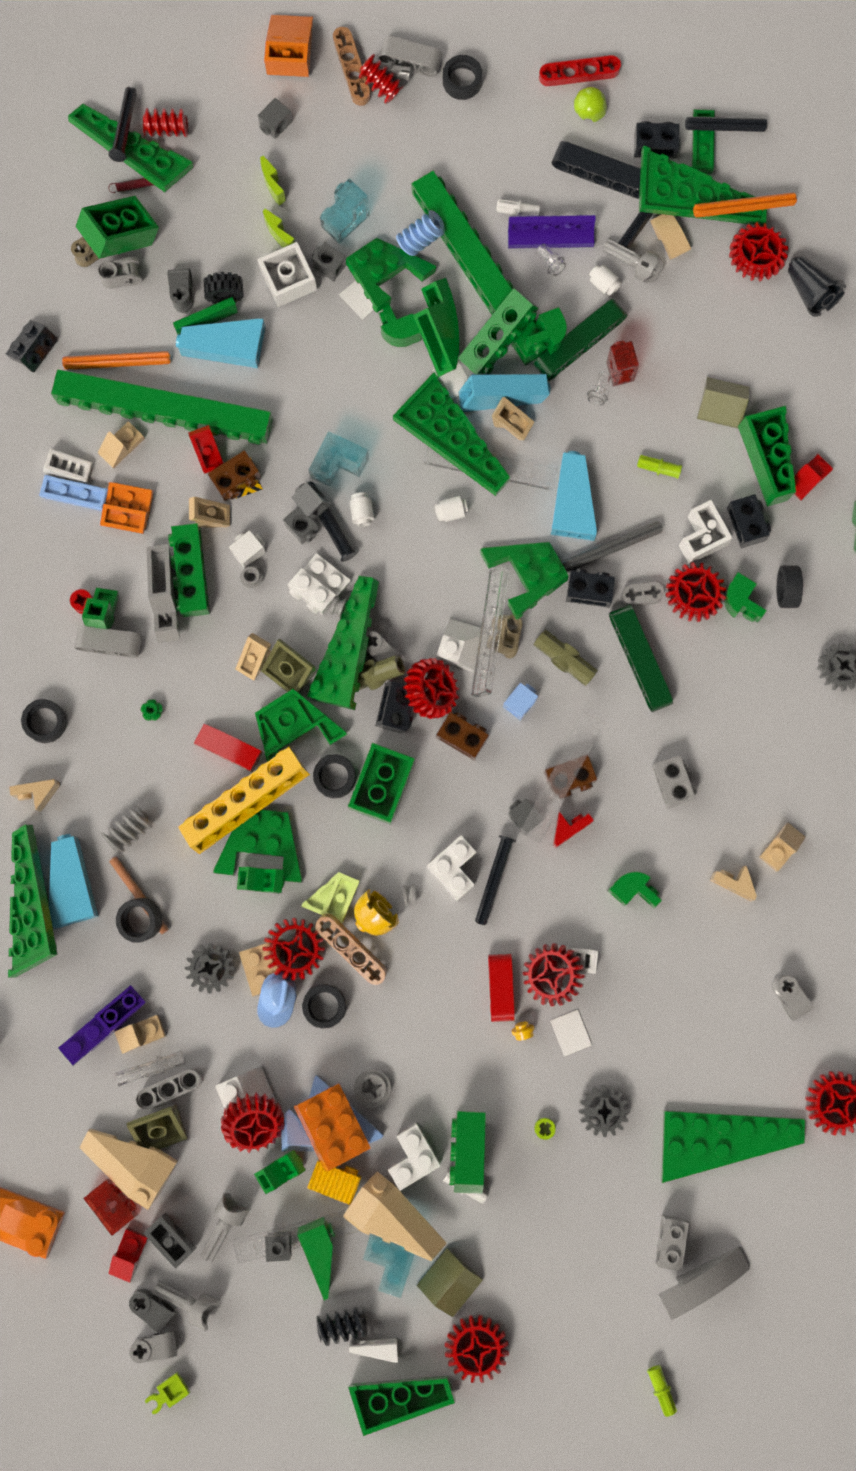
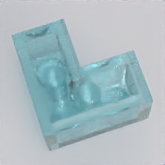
M350 178L345 183L342 182L336 187L334 192L335 204L327 207L320 217L321 227L338 244L370 216L368 195Z
M328 431L308 469L310 478L330 487L340 468L360 477L369 460L368 449Z
M370 1234L363 1260L385 1267L378 1291L401 1298L414 1254L406 1251L404 1247L393 1242L389 1244L382 1241L383 1238Z

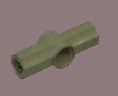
M546 629L533 644L548 656L558 669L565 673L568 672L584 686H587L598 672L596 668L580 657V653L568 643H562Z
M395 655L376 663L373 660L365 661L363 670L358 675L359 690L367 687L370 690L378 689L386 680L405 674L406 669L403 659Z

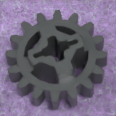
M840 642L838 648L835 644H832L830 650L825 649L822 652L824 656L818 658V661L822 664L817 667V670L823 671L819 678L827 679L824 684L826 686L830 683L833 684L832 690H836L839 686L842 692L847 689V686L850 690L855 688L856 669L854 668V661L856 663V650L852 649V643L845 647L844 642ZM839 653H845V654H848V655H847V656H841ZM842 663L845 665L844 670L839 668ZM837 678H845L847 681H841Z
M213 943L208 944V949L204 945H199L200 951L192 950L191 952L194 957L186 959L191 963L190 966L185 967V970L190 971L186 979H193L194 981L191 986L199 985V992H203L205 988H207L208 994H212L213 988L220 992L221 985L229 986L226 981L227 979H234V976L230 974V971L236 970V967L230 966L234 958H227L229 950L221 952L222 945H218L216 949H214ZM210 953H216L222 959H212ZM200 958L202 962L199 968L195 969L196 963ZM207 963L218 965L212 970L213 974L211 972H202L208 967ZM222 968H225V973L220 979V971ZM204 976L209 979L211 984H206L199 978Z
M601 1085L600 1091L592 1087L593 1093L591 1095L587 1092L584 1093L587 1100H580V1103L584 1105V1108L578 1110L579 1113L584 1114L580 1121L581 1123H588L585 1127L587 1131L594 1128L593 1134L595 1136L599 1134V1131L602 1132L603 1137H607L608 1131L614 1136L616 1135V1128L624 1129L621 1122H628V1119L624 1117V1114L630 1112L629 1109L624 1108L628 1101L626 1099L620 1100L622 1093L619 1091L614 1094L615 1088L612 1086L608 1091H606L605 1085ZM608 1096L613 1097L618 1106H612L609 1103ZM598 1097V1102L594 1106H589L592 1100ZM605 1104V1107L610 1109V1111L603 1118L602 1114L598 1113V1110L602 1109ZM589 1116H596L599 1119L600 1126L595 1125ZM614 1116H618L617 1120L610 1125L609 1121Z

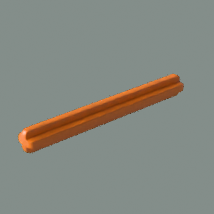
M792 192L696 204L693 207L694 217L698 218L794 206L797 203L796 193Z
M168 351L64 356L62 359L63 367L66 370L170 364L171 356Z

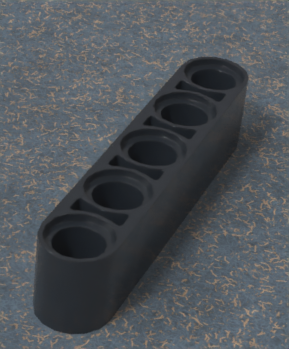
M561 141L551 162L553 167L639 199L640 168L570 142Z

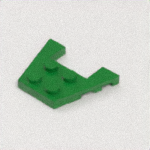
M375 238L346 257L348 269L356 282L361 284L364 289V295L367 299H370L373 304L372 308L376 313L391 304V297L379 286L404 269L409 270L423 282L432 276L437 268L434 264L417 256H411L402 249L379 238Z
M550 542L480 549V555L488 569L510 561L527 591L508 599V606L516 620L520 619L529 608H534L537 602L544 596H549L568 581V573Z
M291 689L255 712L267 762L273 759L280 749L316 726L319 727L329 745L348 735L346 731L294 689ZM283 769L280 770V771L277 773V775L281 774L282 771H283Z
M260 810L234 829L213 869V873L234 876L238 852L284 857L282 870H284L285 881L302 883L289 813Z

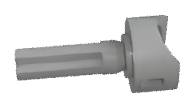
M610 239L604 245V252L635 267V278L643 282H655L663 270L661 258L652 251H647L641 256Z
M230 1193L222 1195L214 1210L220 1219L201 1253L205 1261L213 1262L231 1226H242L251 1207L247 1208L239 1205Z
M161 1281L157 1282L152 1293L190 1312L189 1324L203 1331L208 1330V1318L211 1311L221 1304L220 1300L206 1293H202L196 1300Z

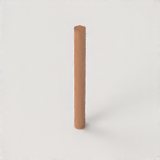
M117 856L109 861L133 896L135 898H146ZM163 920L159 931L161 935L169 930Z

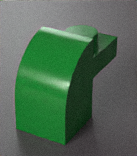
M390 304L378 313L382 326H380L381 335L390 345L407 347L421 341V334L413 313L396 320Z
M559 307L539 314L535 324L539 333L527 337L523 347L527 355L533 352L536 354L540 353L546 348L551 355L559 349L567 331L566 320Z
M737 572L725 591V608L733 618L740 611L745 619L751 622H759L767 610L748 599L757 583Z
M96 587L93 599L87 598L82 614L85 626L106 630L111 629L115 621L114 612L119 598L118 591Z
M239 867L236 890L282 893V888L285 884L284 870Z
M630 872L621 876L607 890L623 906H626L636 894L652 908L657 907L662 901L658 897L660 893L651 885L647 887L645 885L650 877L641 872Z
M292 1150L257 1171L254 1175L264 1193L268 1194L287 1181L299 1176L306 1169L303 1166L302 1158Z

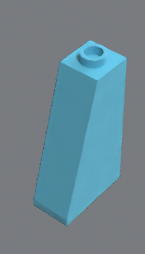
M263 319L182 327L181 335L178 334L176 338V347L179 349L181 356L258 368L266 327Z
M546 374L471 375L458 391L460 408L463 412L496 409L502 397L508 399L515 406L540 404L550 394V383L547 382Z
M577 451L563 452L551 535L594 541L597 529L586 457Z
M71 834L57 837L58 841L51 842L49 911L53 929L99 917L79 838L71 837Z

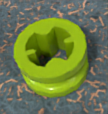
M545 1117L537 1120L534 1126L536 1135L543 1140L552 1138L556 1131L553 1121ZM543 1122L545 1125L546 1122L550 1124L549 1130L551 1132L548 1135L545 1132L544 1135L539 1133L541 1130L539 1125Z

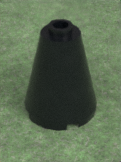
M804 256L795 257L789 263L788 273L810 315L813 317L821 316L820 312L822 310H831L841 300L845 293L842 289L843 287L846 288L842 280Z

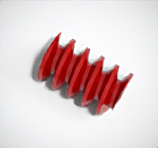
M373 53L360 68L359 78L367 77L365 84L368 86L373 83L371 89L373 92L380 89L378 97L381 98L386 95L384 103L388 104L396 97L404 85L399 88L400 79L392 81L393 72L386 75L387 66L382 69L379 68L381 60L373 62L375 57Z
M146 108L143 115V133L145 137L148 132L151 137H154L156 132L160 137H163L165 132L168 137H171L173 131L176 137H180L182 132L184 137H188V116L184 114L182 108H180L178 115H176L174 108L171 109L170 115L167 114L165 108H163L161 115H159L157 108H154L153 114H150L149 108Z

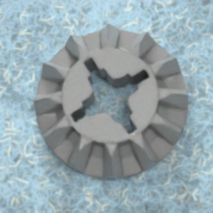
M376 1069L362 1072L354 1083V1094L357 1100L366 1107L381 1106L387 1101L391 1093V1084L388 1077ZM369 1078L374 1085L382 1084L376 1090L377 1098H375L372 1092L363 1093L369 1087Z

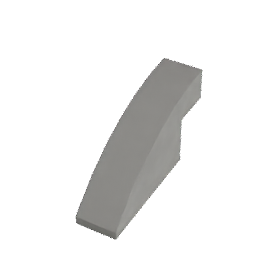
M169 544L147 547L148 599L154 614V632L158 643L180 640L179 615L175 605V598L177 596L173 585L174 573L171 565Z
M739 1246L678 1276L676 1278L677 1285L658 1295L670 1319L673 1320L720 1293L738 1280L750 1268Z

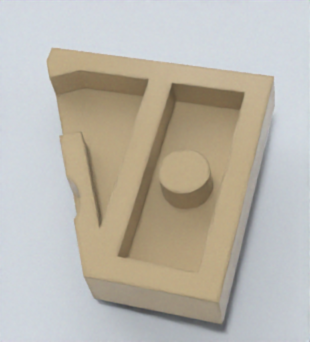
M269 943L239 952L252 997L261 993L263 981L268 975L274 973L277 968L274 966L269 969L267 966L272 960H264L263 958L266 955H270L269 951H262V947L270 946ZM276 947V954L280 960L281 949Z

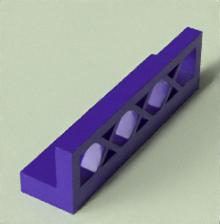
M596 216L509 217L508 249L594 247Z

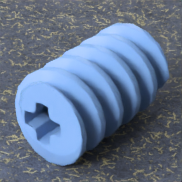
M429 210V215L423 214L422 220L417 219L415 224L409 225V229L404 228L402 233L396 235V240L404 252L415 256L419 251L424 250L425 247L436 241L438 237L444 235V223L435 211Z

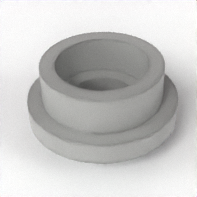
M248 566L242 570L240 579L244 586L255 588L261 584L263 575L259 568ZM251 574L256 576L253 581L248 580V576Z

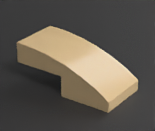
M661 214L650 220L658 240H662L670 260L691 250L686 236L674 216Z

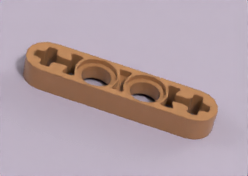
M338 27L333 32V42L352 101L356 105L364 106L370 101L369 85L365 84L366 77L355 80L349 77L351 72L356 71L360 73L361 71L359 70L362 67L352 33L347 27ZM340 36L346 39V46L344 47ZM346 53H352L354 58L351 61H346L343 59V56ZM358 86H360L361 92L364 94L363 97H360L358 94Z
M328 913L320 916L316 922V931H319L318 933L366 981L373 985L381 984L387 975L385 965L335 916ZM323 921L325 923L327 921H330V928L324 929L322 927L324 924ZM338 928L340 931H338L332 938L331 935L333 931L335 932V930ZM346 936L349 939V945L346 947L340 946L337 942V937ZM354 953H364L366 960L363 963L356 962L353 957ZM371 961L372 963L370 967L368 966V968L365 970L364 967H366L368 962ZM372 969L374 971H376L377 969L380 970L381 972L379 976L373 977L371 975L373 972Z

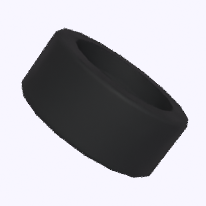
M468 55L452 57L443 68V87L446 93L457 100H467L474 97L482 86V68L480 63ZM468 69L474 73L475 80L468 86H458L451 82L450 75L454 70Z
M798 565L779 567L776 593L780 608H798L801 605L803 576Z
M40 699L26 706L22 712L21 725L25 734L36 742L50 743L59 739L65 732L67 719L60 706L51 700ZM39 709H50L57 717L56 727L48 734H39L31 726L32 716Z
M338 754L327 755L321 758L315 765L313 782L318 791L324 796L332 799L342 798L348 795L354 788L356 771L346 757ZM334 763L342 765L348 772L347 783L342 788L336 790L327 788L323 784L321 777L324 768Z
M135 898L125 902L118 909L116 915L118 932L125 940L132 943H141L155 937L162 926L160 908L154 901L147 898ZM134 907L144 908L149 915L150 926L145 933H136L129 924L128 915Z
M328 984L317 985L310 989L304 996L302 1010L306 1020L314 1027L321 1029L331 1028L340 1023L347 1009L343 993L335 986ZM320 993H330L338 1002L337 1013L329 1020H320L311 1011L312 1000Z

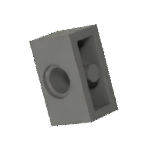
M166 1212L143 1233L175 1269L197 1248Z

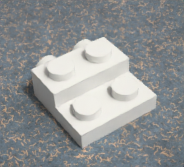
M316 553L304 569L301 568L287 585L291 596L298 601L300 599L304 600L307 603L306 607L314 614L319 612L321 615H324L332 606L335 597L343 593L351 583V580Z

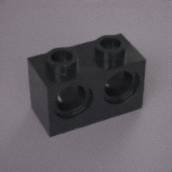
M650 121L636 123L634 157L641 158L642 148L646 146L651 148L650 151L656 154L677 158L680 124L672 122L652 123ZM642 137H648L650 140H645Z
M756 494L729 503L727 511L741 549L768 539L771 527L768 520L764 519L763 504L761 500L757 499ZM742 507L750 508L752 514H745L742 511ZM749 527H755L759 534H751Z
M584 569L571 571L568 580L566 602L610 608L615 577L610 576L606 572L591 574ZM578 581L584 583L585 589L577 590L574 587V583ZM600 584L606 586L607 592H598L596 586Z
M394 681L385 683L375 724L376 727L398 733L407 732L411 727L413 721L411 712L414 706H408L410 700L405 697L407 694V690L403 689L405 684ZM399 691L402 692L404 695L403 702H400L397 699V693ZM393 713H396L399 717L398 724L392 721Z

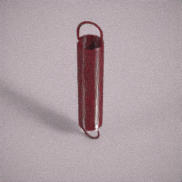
M145 178L110 184H115L117 192L154 186Z

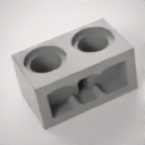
M681 755L655 763L652 766L666 809L696 799L695 794H697L695 784L693 781H689L687 775L689 767L686 760H682ZM667 766H674L677 769V776L672 777L668 775L666 771ZM675 787L684 789V798L675 796Z
M667 1215L661 1216L655 1264L658 1267L682 1271L689 1222L686 1219Z

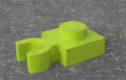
M177 1371L156 1387L159 1394H150L146 1398L145 1403L147 1404L151 1400H155L158 1406L152 1410V1414H157L165 1402L171 1408L189 1395L191 1391Z

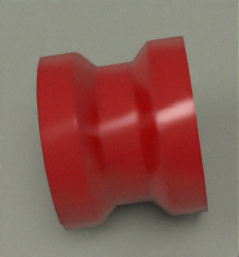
M78 589L71 594L70 605L76 612L83 614L87 598L93 599V596L84 589Z

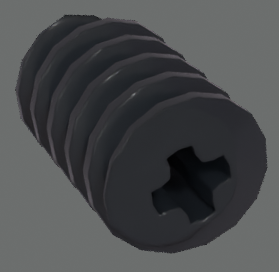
M354 1307L353 1315L351 1316L348 1310L345 1309L342 1318L338 1311H336L333 1320L327 1313L324 1322H322L319 1315L316 1316L320 1342L323 1340L326 1346L330 1345L331 1338L335 1344H338L340 1336L344 1342H348L350 1334L354 1340L358 1339L359 1332L363 1338H366L368 1335L364 1308L362 1313H359L357 1308Z

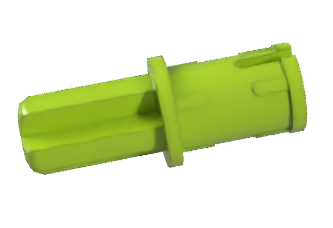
M640 455L637 462L638 468L656 472L658 476L663 474L676 479L679 478L682 465L663 461V458L659 460Z
M656 1365L647 1369L654 1388L653 1394L657 1396L664 1416L674 1415L677 1409L670 1393L671 1386L667 1385L662 1367Z

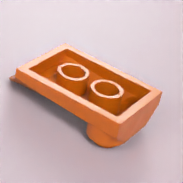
M0 1187V1241L24 1250L33 1257L47 1259L65 1212Z

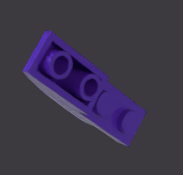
M130 985L94 1015L93 1019L60 1045L58 1049L72 1066L76 1065L118 1030L146 1002Z

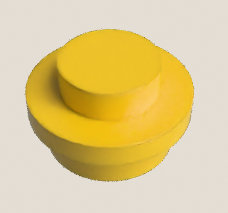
M524 1021L515 1024V1028L511 1031L516 1040L521 1041L532 1038L535 1028L533 1024Z

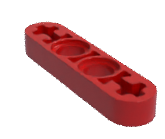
M609 55L547 63L541 66L539 70V81L542 85L550 87L612 79L619 75L621 61L618 57ZM608 64H612V67H614V70H610V67H608ZM593 66L596 72L589 74L585 71V67ZM571 68L575 71V74L573 76H566L563 71ZM557 70H560V77H558ZM549 72L551 78H547V75H545V73Z

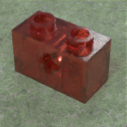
M622 340L610 346L606 364L613 387L634 382L639 363L632 341L625 342Z
M110 1178L106 1179L83 1198L111 1236L139 1215L136 1212L138 1208L133 1200L127 1199L122 1190ZM115 1200L117 1205L115 1208L110 1209L109 1205Z

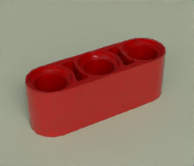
M488 954L491 1022L515 1021L511 954Z

